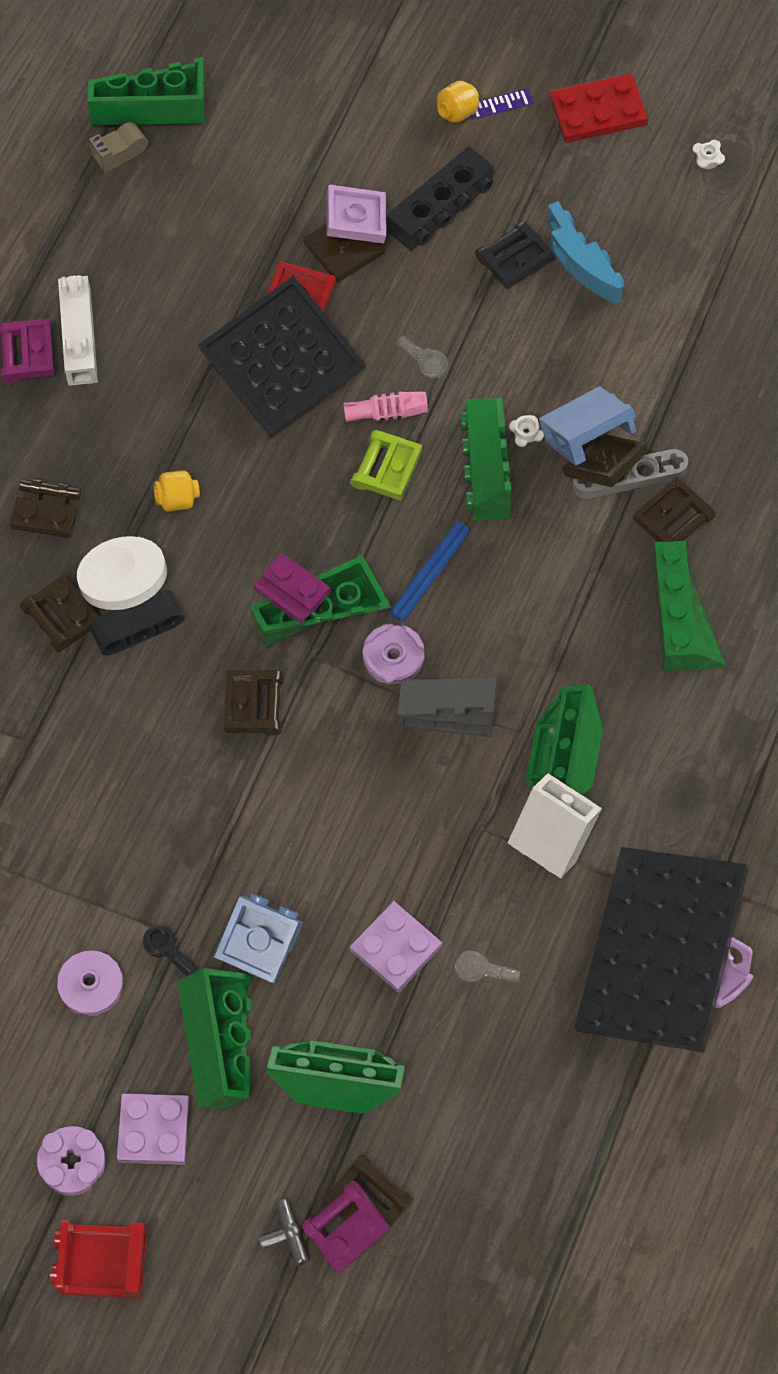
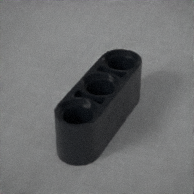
M166 589L158 591L150 599L137 606L114 610L96 618L89 625V629L102 655L108 656L177 627L184 620V616L172 592Z

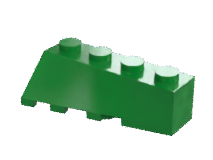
M502 398L466 399V411H460L461 430L467 429V438H462L463 456H469V464H464L465 483L471 482V491H466L467 510L473 509V521L510 519L512 490L511 482H509L510 470L509 461H507V440L504 439Z
M686 541L655 542L652 566L663 671L725 668L726 664L688 569Z
M363 555L315 576L330 587L331 593L312 615L305 619L303 625L266 599L250 606L252 623L265 647L321 622L390 608L387 598Z
M202 968L181 979L177 984L198 1109L225 1110L249 1098L250 1057L246 1055V1044L251 1041V1029L247 1028V1013L251 1012V999L247 997V987L252 985V974Z

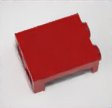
M62 1220L61 1230L56 1229L54 1236V1250H59L58 1264H52L51 1285H55L59 1295L141 1299L147 1240L145 1224L130 1223V1227L71 1224L69 1220Z

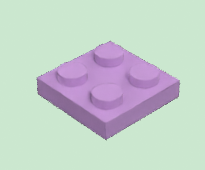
M328 185L326 192V236L384 244L386 239V192Z
M393 901L350 946V951L399 993L442 947V942Z
M122 1094L117 1150L118 1163L185 1165L189 1096Z

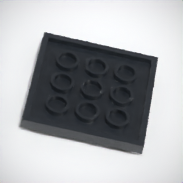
M294 276L198 344L202 354L270 438L366 368L362 359Z

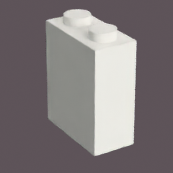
M547 774L533 787L508 844L543 866L547 871L562 878L576 863L602 808L555 777Z

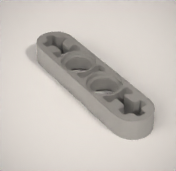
M678 449L647 454L624 475V479L621 482L616 483L613 487L591 483V487L586 488L584 484H581L582 480L573 478L572 489L578 497L590 499L670 482L675 477L681 479L687 472L688 457L683 451ZM671 460L679 464L678 469H674L673 465H669ZM658 463H660V468H663L662 473H659ZM647 465L652 468L653 474L644 477L639 475L636 469L639 466Z

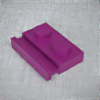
M283 553L266 569L261 579L253 584L255 592L301 625L304 624L305 619L312 615L331 593V589L327 584Z

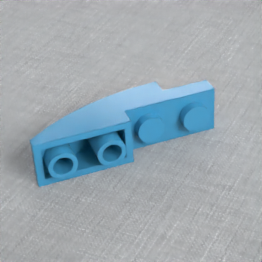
M559 201L548 205L547 223L552 230L550 249L557 260L578 282L590 291L615 304L622 302L625 283L619 272L615 273L611 267L608 253L605 250H601L596 241L587 245L584 235L581 232L577 233L574 228L570 212L568 210L564 211Z

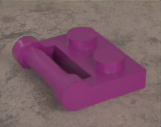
M50 318L0 324L3 368L0 370L3 382L14 383L18 379L55 376ZM21 335L23 365L15 366L13 338Z
M353 1180L344 1187V1192L314 1218L309 1217L302 1223L304 1232L314 1240L337 1273L343 1272L392 1230L361 1186ZM354 1202L359 1209L331 1234L327 1235L323 1227Z

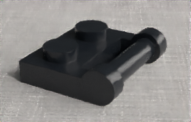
M525 221L517 223L514 226L515 229L487 247L481 246L475 250L478 261L485 265L506 289L553 260L554 253ZM520 239L524 240L523 242L516 245L509 251L505 252L498 258L494 257L496 254H498L505 248L509 247L516 241Z

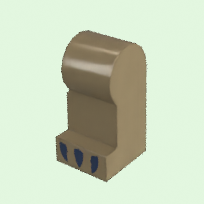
M134 122L125 123L117 131H113L103 137L97 134L89 139L92 156L105 174L142 153L148 145L147 138Z

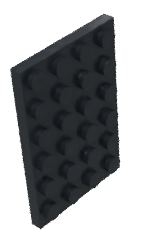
M621 847L574 1026L577 1032L704 1053L749 870L747 865Z

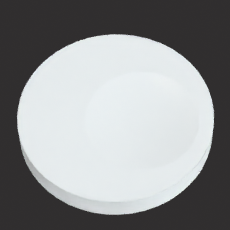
M133 536L111 539L96 546L82 559L77 570V582L83 597L90 604L107 610L127 609L147 601L160 590L167 576V565L161 549L150 540Z

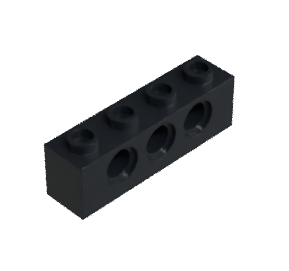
M468 146L386 214L387 232L409 251H413L419 245H424L436 230L446 227L454 215L460 210H466L471 205L473 199L481 193H486L492 187L494 166Z

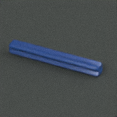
M456 522L391 608L390 615L400 622L406 620L469 535V528L466 525Z

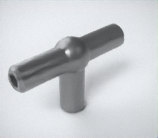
M278 1200L275 1206L283 1228L259 1237L260 1248L266 1250L288 1241L295 1265H304L308 1262V1257L300 1237L301 1228L294 1220L288 1200Z

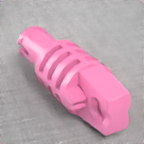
M400 391L398 392L399 395H394L393 392L390 393V396H386L385 393L381 394L382 397L373 395V397H370V400L345 402L346 422L373 418V421L380 422V418H385V421H388L389 417H393V420L398 419L397 416H402L403 419L428 412L426 392Z

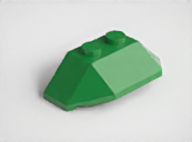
M589 684L561 687L557 693L558 697L547 707L536 723L525 780L531 790L547 774L555 777L581 795L593 787L603 728L593 688Z
M308 1040L291 1043L284 1047L281 1045L273 1046L266 1073L298 1104L364 1114L400 1093L405 1066L395 1063L391 1058L377 1050Z

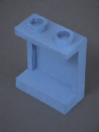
M601 386L539 418L546 443L575 466L586 461L582 445L617 426H620L631 435L637 432L634 423L636 414L629 404H624L614 393L610 394Z

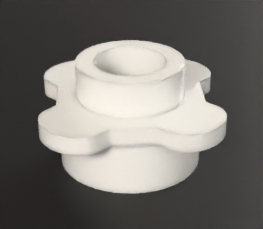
M711 140L708 143H696L693 146V152L697 154L696 161L699 167L713 169L717 165L724 163L725 156L721 154V144L719 141Z
M521 416L509 425L510 431L515 434V443L520 447H524L532 441L540 442L544 437L543 431L539 430L538 419L535 416Z

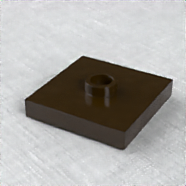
M326 224L303 237L304 245L330 275L336 276L337 283L385 254L381 243L326 236Z
M602 434L589 441L583 447L586 461L576 466L568 461L562 469L566 477L613 487L648 450L646 443Z

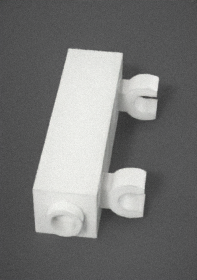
M88 276L61 277V279H58L64 368L68 386L98 383L92 299Z

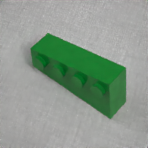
M204 57L195 58L194 63L181 65L180 62L168 64L169 68L152 71V68L141 69V72L137 75L127 76L126 73L89 80L88 108L91 126L123 125L128 122H134L137 125L205 123L206 78Z

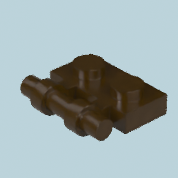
M33 478L32 481L21 479L19 491L30 492L29 499L16 497L10 520L11 529L71 538L77 508L76 506L67 505L68 499L79 500L81 488L70 487L69 483L60 482L59 485L44 483L43 479ZM42 495L57 497L55 503L40 501Z

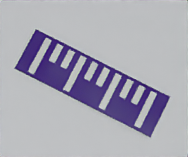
M528 88L479 100L478 109L471 115V118L476 119L534 104Z

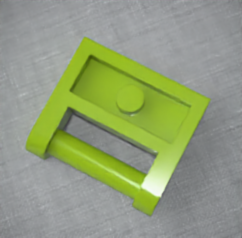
M373 430L369 437L370 445L358 472L353 474L350 484L356 489H367L401 501L422 453V445L382 431ZM387 447L388 451L376 478L369 476L380 449Z

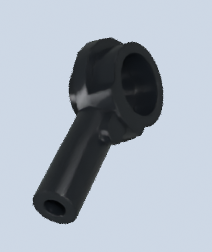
M157 925L146 931L143 937V946L149 955L157 958L167 957L186 976L198 971L175 948V935L171 929L166 926Z

